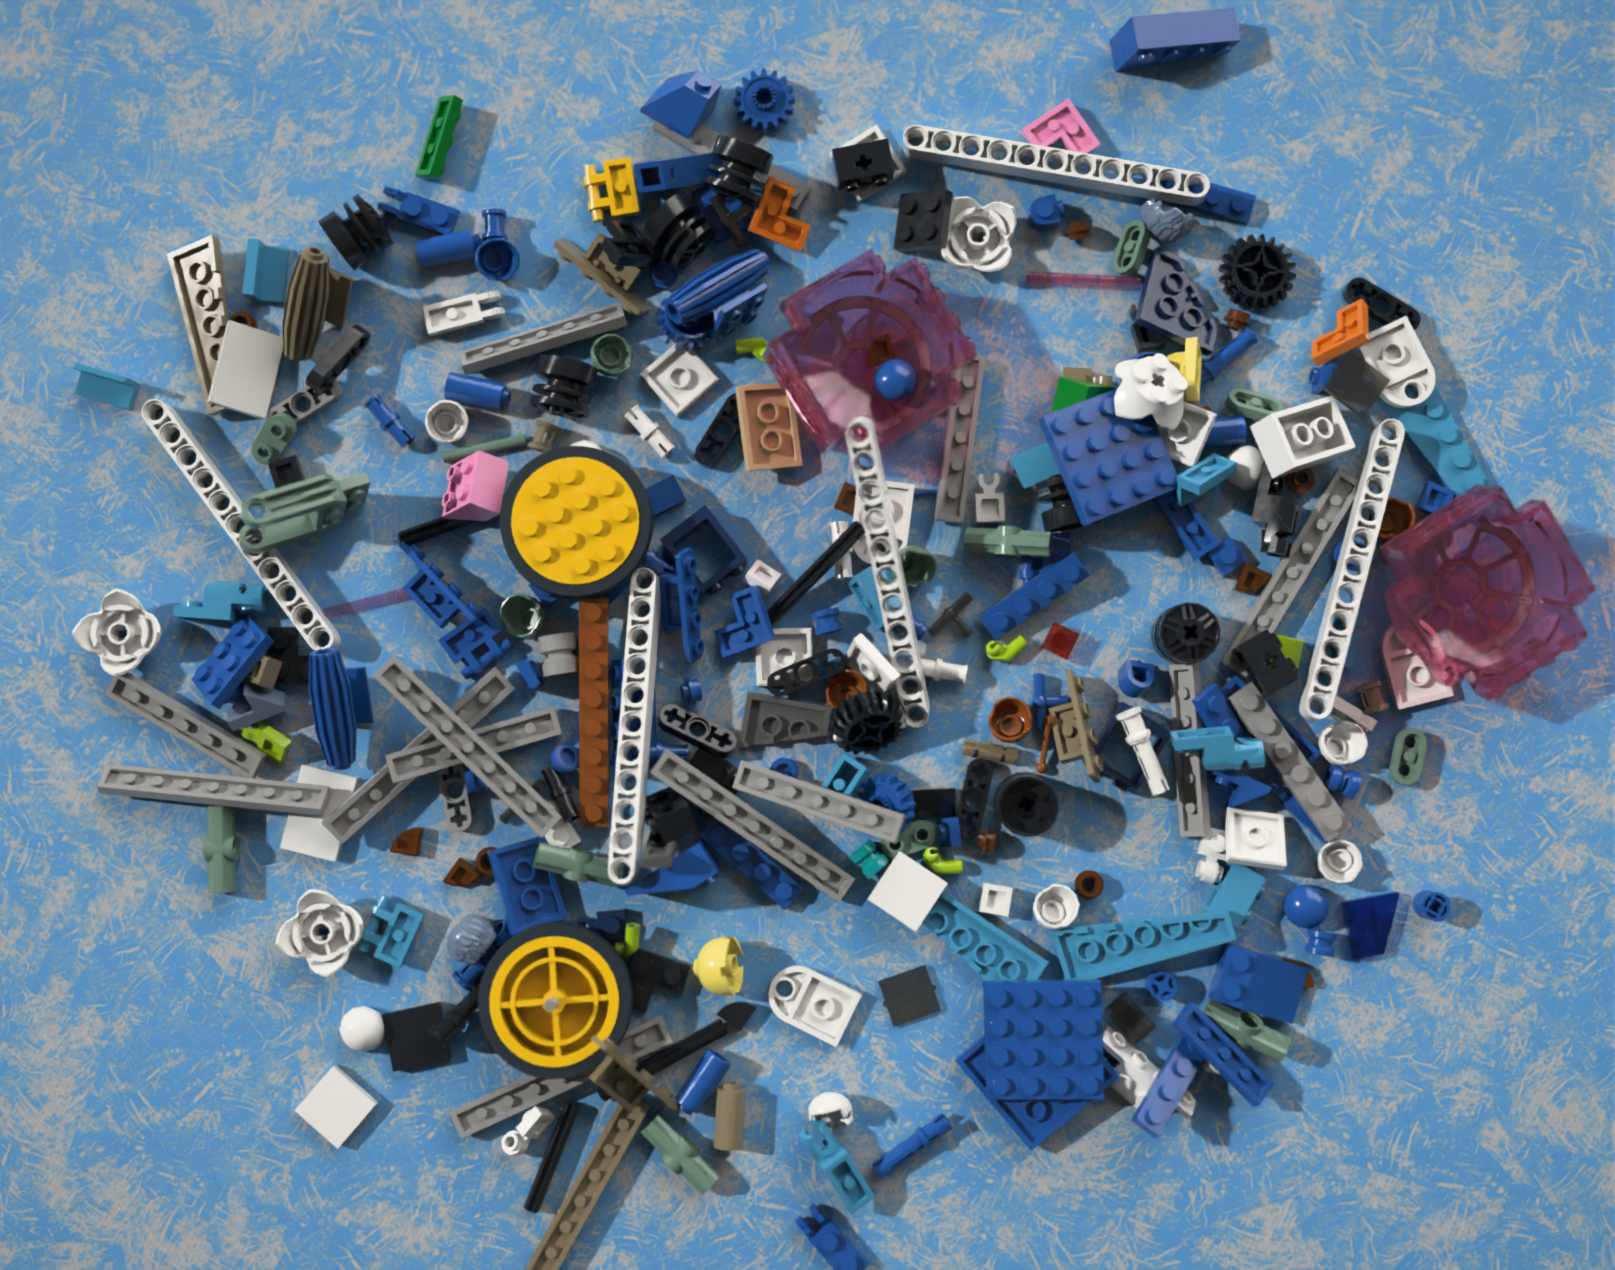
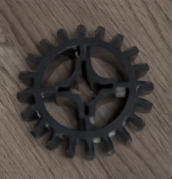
M1251 234L1246 238V241L1243 238H1239L1236 241V246L1230 245L1227 251L1229 254H1224L1221 258L1225 264H1221L1218 271L1224 274L1220 276L1219 282L1227 283L1222 289L1223 293H1228L1229 291L1232 293L1229 298L1230 302L1238 298L1240 300L1239 308H1243L1246 303H1249L1250 311H1254L1257 305L1263 311L1268 308V304L1271 307H1275L1278 304V299L1283 301L1287 297L1286 291H1290L1293 288V284L1290 281L1296 278V274L1290 270L1295 268L1296 263L1287 261L1292 256V252L1285 254L1282 252L1285 243H1281L1277 247L1274 245L1276 242L1275 237H1271L1266 242L1265 235L1260 234L1256 241L1254 235ZM1255 253L1251 263L1237 264L1239 257L1242 255ZM1266 257H1268L1275 266L1270 265L1267 262ZM1239 279H1243L1247 283L1248 289L1243 286ZM1277 281L1273 290L1259 293L1263 282Z
M870 687L866 692L859 690L858 694L854 696L848 694V699L840 700L839 706L832 709L833 714L829 716L830 732L839 748H843L845 752L853 751L855 755L861 751L867 755L869 751L875 750L877 752L881 747L888 748V743L897 742V736L903 735V729L907 727V713L901 700L897 695H893L891 690L884 692L882 688L873 691Z

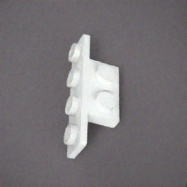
M1107 1026L1102 1032L1103 1048L1118 1060L1113 1067L1120 1074V1078L1111 1087L1138 1109L1160 1069L1150 1062L1143 1052L1136 1050L1119 1032H1115ZM1185 1091L1176 1107V1110L1186 1119L1193 1115L1196 1100L1189 1091Z

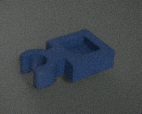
M626 909L597 911V920H593L589 916H582L577 919V923H587L590 930L598 933L606 940L625 939Z

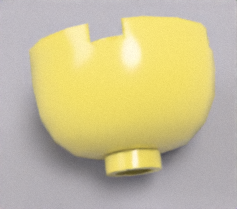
M722 937L710 940L700 950L698 959L694 960L693 970L695 976L699 977L700 983L707 991L715 995H736L735 993H739L741 990L744 967H738L737 954L742 955V949L736 937Z

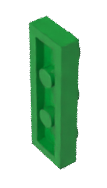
M455 95L439 97L415 176L423 180L440 178L445 169L444 161L448 149L453 143V132L456 123L461 117L463 99Z

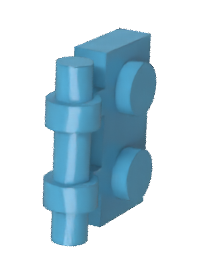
M381 894L377 904L372 906L370 911L372 914L367 927L363 929L362 938L357 948L368 952L371 943L378 946L373 957L401 968L426 914L402 903H397L394 912L387 909L391 898ZM382 919L389 922L383 936L377 933Z

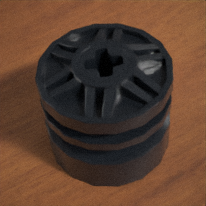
M718 135L712 155L722 161V165L708 164L707 170L717 175V177L704 175L702 183L714 190L715 193L728 199L758 204L760 195L749 189L763 190L764 185L753 177L754 174L768 175L774 156L750 143L729 136Z
M681 193L666 200L652 214L641 232V238L654 250L658 251L665 247L662 258L667 262L670 261V266L676 271L684 269L705 251L717 230L711 222L706 223L707 218L703 214L693 217L696 207Z
M359 194L352 197L359 208L357 211L354 212L347 202L343 204L348 215L347 218L343 219L338 213L332 211L318 221L328 238L354 271L370 260L365 247L370 245L378 254L382 252V249L376 242L379 237L387 247L394 244L385 222L374 207L361 198Z
M540 355L535 375L547 381V384L533 385L532 390L540 395H532L529 404L543 410L545 413L558 417H588L589 409L581 404H590L592 398L580 392V390L594 388L598 369L588 363L568 357Z
M1061 473L1035 484L1036 492H1050V494L1039 497L1038 502L1040 504H1052L1053 506L1052 509L1041 513L1044 531L1060 532L1083 527ZM1104 519L1098 520V521L1093 522V523H1091V524H1088V525H1086V526L1099 523V522L1103 521Z
M1186 602L1166 609L1156 618L1151 630V641L1154 650L1163 660L1176 665L1191 664L1206 659L1215 651L1220 641L1221 629L1217 617L1210 609L1199 603ZM1191 627L1192 631L1190 634L1193 638L1185 639L1186 632L1183 629Z
M1028 771L1016 772L1006 777L997 787L994 796L995 810L1003 825L1012 833L1023 837L1038 836L1048 831L1056 821L1059 812L1058 797L1054 789L1039 775ZM1024 795H1026L1028 799H1032V801L1028 803L1027 809H1024L1021 805H1018V803L1022 801L1021 797Z

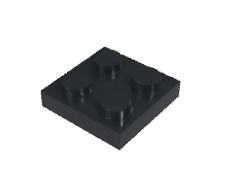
M943 189L900 194L894 250L909 252L946 248L953 192Z

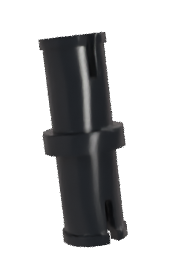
M553 765L546 767L541 771V774L544 776L551 792L549 797L551 801H555L563 822L570 823L578 819L581 814L571 796L573 792L571 787L566 785L562 774Z

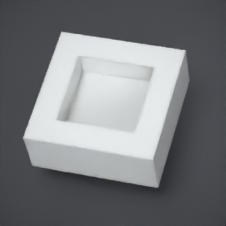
M757 559L746 573L743 582L751 587L759 585L761 593L767 596L782 574Z
M983 882L979 911L1008 917L1013 888Z

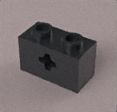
M888 138L832 149V161L838 191L845 189L846 192H854L860 190L861 186L870 184L874 187L887 185L894 178V167ZM864 164L868 168L867 171H862L859 165Z
M1268 629L1232 649L1263 698L1268 697L1298 679L1296 665L1289 657L1286 658L1280 650L1282 644L1275 633L1270 634ZM1271 658L1273 663L1270 666L1264 667L1262 662L1265 659Z

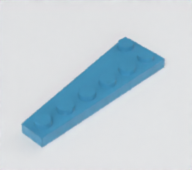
M1413 385L1405 386L1406 396L1416 399L1419 394L1418 389ZM1434 386L1432 393L1426 400L1411 408L1391 406L1380 397L1378 392L1373 394L1390 419H1396L1403 424L1405 438L1420 452L1426 465L1430 466L1440 478L1441 484L1445 488L1455 491L1453 497L1455 502L1475 527L1487 520L1489 522L1499 521L1507 516L1436 386Z
M942 891L923 920L935 934L985 981L1038 980L1049 963L1046 959L944 891Z
M1228 910L1051 930L1066 980H1093L1237 940Z

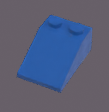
M703 840L676 856L672 867L656 869L627 888L625 893L627 896L693 889L698 885L703 889L717 880L718 876L716 873L721 868Z
M1229 942L1224 943L1208 997L1232 1007L1292 1024L1309 968Z

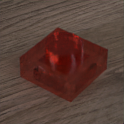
M1053 622L1040 648L1067 660L1080 634Z

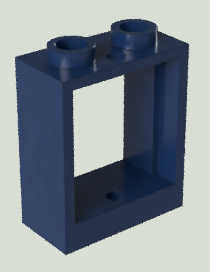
M706 505L660 540L675 558L676 554L679 553L675 547L708 521L737 557L704 583L695 574L696 585L704 596L709 593L712 596L724 586L722 581L730 575L732 578H735L747 569L745 564L748 560Z
M1124 702L1118 703L1097 737V745H1094L1095 755L1099 754L1119 720H1117L1116 715L1131 709V706ZM1140 712L1146 729H1150V735L1155 738L1152 748L1158 758L1171 736L1170 730ZM1102 763L1103 772H1100V777L1102 778L1104 774L1114 779L1112 785L1125 793L1129 789L1138 791L1145 779L1141 765L1138 766L1132 778L1128 779Z

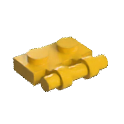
M630 157L602 162L604 173L596 174L595 165L584 167L586 176L583 178L584 187L588 189L590 200L587 203L588 210L592 213L594 223L604 221L603 211L606 209H611L613 219L640 215ZM606 184L608 197L600 198L599 186Z

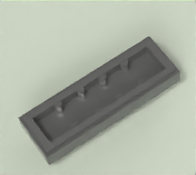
M650 832L641 859L642 868L672 867L680 838L664 844L659 835L653 836L652 832Z

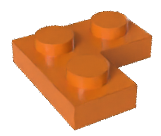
M768 176L748 231L801 252L811 225L786 215L796 187Z
M1363 299L1338 310L1337 329L1312 341L1311 359L1317 366L1327 361H1333L1339 355L1351 349L1359 348L1369 341L1368 305Z

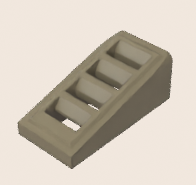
M263 655L245 677V680L273 689L283 662Z

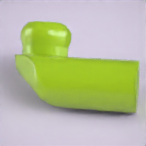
M761 337L735 340L737 355L752 353L765 364L771 363L775 357L773 347Z
M1020 635L1009 645L990 641L986 645V654L992 660L1010 662L1029 645Z
M930 846L926 848L923 854L924 862L935 874L963 873L961 859L946 860L937 847Z
M627 923L625 942H615L614 948L620 956H624V959L631 957L638 950L640 924Z

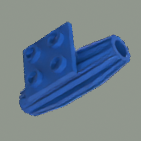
M752 249L720 261L689 279L665 300L664 306L667 315L675 324L682 325L712 313L714 326L709 335L710 340L714 341L721 336L723 338L728 337L735 331L737 326L741 324L748 325L758 316L757 311L764 302L763 298L768 286L764 283L752 291L749 290L769 273V257L763 251L760 252L758 249Z
M318 649L309 653L308 672L309 694L315 732L326 765L333 767L337 771L346 770L356 761V724L374 722L366 667L345 668L339 649Z

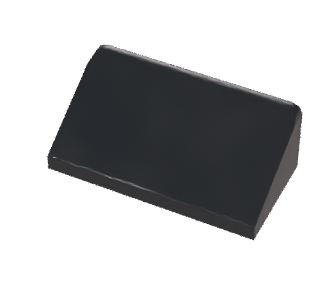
M955 788L911 790L914 802H916L914 808L915 817L911 819L956 816Z

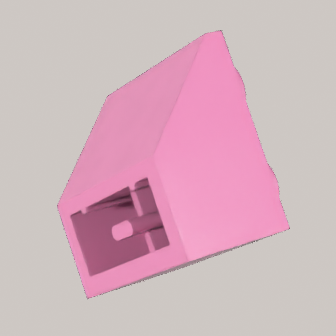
M479 450L452 465L447 473L449 483L447 492L442 499V506L444 507L442 517L446 519L487 521L499 515L509 462Z

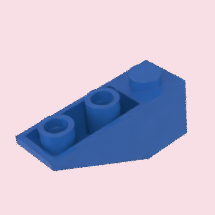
M712 152L639 161L634 164L638 193L703 184L704 175L717 177V175L707 170V165H722V161L714 157Z

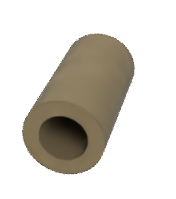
M726 1081L723 1082V1086L717 1087L714 1131L715 1149L737 1151L743 1148L746 1089L740 1087L739 1082Z

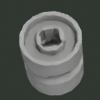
M575 632L538 637L540 654L546 656V659L542 661L544 678L579 673L578 656L573 654V651L577 649Z

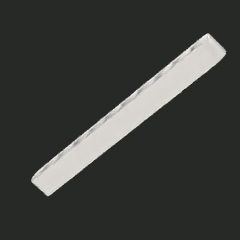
M912 125L903 134L904 151L913 159L1148 199L1156 198L1165 202L1189 206L1199 205L1205 199L1210 188L1208 177L1200 172L922 125ZM912 138H920L923 140V143L919 146H912L909 144V141ZM941 142H946L951 146L946 151L936 148ZM968 147H974L978 150V153L969 156L964 153V150ZM995 152H1003L1006 155V158L1003 160H995L992 157V154ZM1029 156L1034 162L1030 165H1024L1019 159ZM1051 161H1057L1062 167L1058 170H1052L1047 164ZM1086 166L1090 172L1086 175H1081L1076 172L1075 168ZM1107 170H1112L1118 177L1110 180L1103 173ZM1140 175L1146 182L1136 184L1131 177ZM1169 180L1174 187L1165 189L1160 185V181ZM1198 185L1202 193L1194 194L1189 191L1188 186Z
M157 399L147 401L141 410L143 419L313 650L324 648L338 649L341 643L339 633L277 548L261 552L260 555L255 556L245 552L240 547L237 525L242 521L241 508L243 502L175 409ZM163 408V416L156 420V412ZM179 430V439L172 443V434ZM192 453H196V461L194 464L188 465V457ZM209 475H212V485L208 488H205V478ZM228 497L230 500L229 507L222 511L220 508L221 501ZM255 531L249 532L245 536L246 541L253 545L261 542L263 539L261 534ZM274 565H278L280 569L279 575L272 579L270 577V569ZM294 587L296 597L289 602L286 598V593L289 588ZM307 610H311L313 619L310 623L305 624L303 622V614ZM327 632L330 641L327 646L322 647L319 643V638L323 633Z
M859 416L854 418L849 424L846 431V439L891 662L894 669L900 674L896 682L898 696L907 713L906 724L913 728H919L926 724L928 720L930 703L876 430L869 418ZM857 425L864 426L868 430V436L864 439L857 438L853 433V428ZM863 454L870 455L874 460V465L871 467L862 466L859 462V457ZM873 483L879 487L880 493L876 496L868 495L864 486ZM874 512L882 513L886 521L882 524H876L871 520L870 515ZM878 541H886L890 544L891 550L887 552L879 551L876 543ZM885 569H891L896 573L897 577L888 580L882 576L881 572ZM897 597L901 600L902 605L892 607L888 604L887 599ZM895 625H903L907 628L908 632L899 635L894 632L893 627ZM902 652H907L912 655L913 659L909 662H904L898 655ZM906 680H914L919 686L910 689L904 685V682ZM919 707L924 713L913 715L909 709Z
M1396 419L1383 421L1373 431L1370 438L1299 705L1301 716L1308 721L1314 722L1327 717L1333 708L1405 435L1403 424ZM1383 429L1392 433L1393 440H1388L1383 436ZM1375 456L1384 458L1386 467L1379 466L1376 463ZM1368 483L1376 484L1379 488V494L1372 493L1368 488ZM1362 509L1371 513L1372 521L1363 519L1361 515ZM1354 536L1364 540V549L1355 545ZM1347 563L1357 567V576L1348 573L1346 569ZM1340 590L1346 591L1350 595V603L1342 602L1339 597ZM1333 618H1338L1342 621V631H1338L1333 627ZM1326 645H1330L1335 649V659H1331L1325 654ZM1319 672L1328 676L1329 684L1327 687L1318 683L1317 675ZM1311 700H1316L1320 703L1322 708L1319 715L1311 711Z
M645 567L637 569L632 574L630 581L608 863L610 879L615 883L623 885L635 883L641 873L661 607L659 577L652 570ZM646 577H652L650 587L641 589L642 580ZM644 605H650L649 614L645 617H639V609ZM642 633H647V642L642 646H637V637ZM640 661H645L646 668L644 672L636 675L634 673L635 665ZM637 690H643V699L639 703L634 704L632 701L633 693ZM640 718L641 728L636 732H631L630 723L632 720ZM633 747H638V758L630 762L628 751ZM630 776H635L637 785L633 790L628 791L625 786L626 780ZM633 805L635 809L634 816L626 820L623 816V811L626 806ZM630 834L633 841L632 845L624 850L621 846V839L624 835ZM624 863H627L630 867V874L627 878L622 879L619 876V868Z

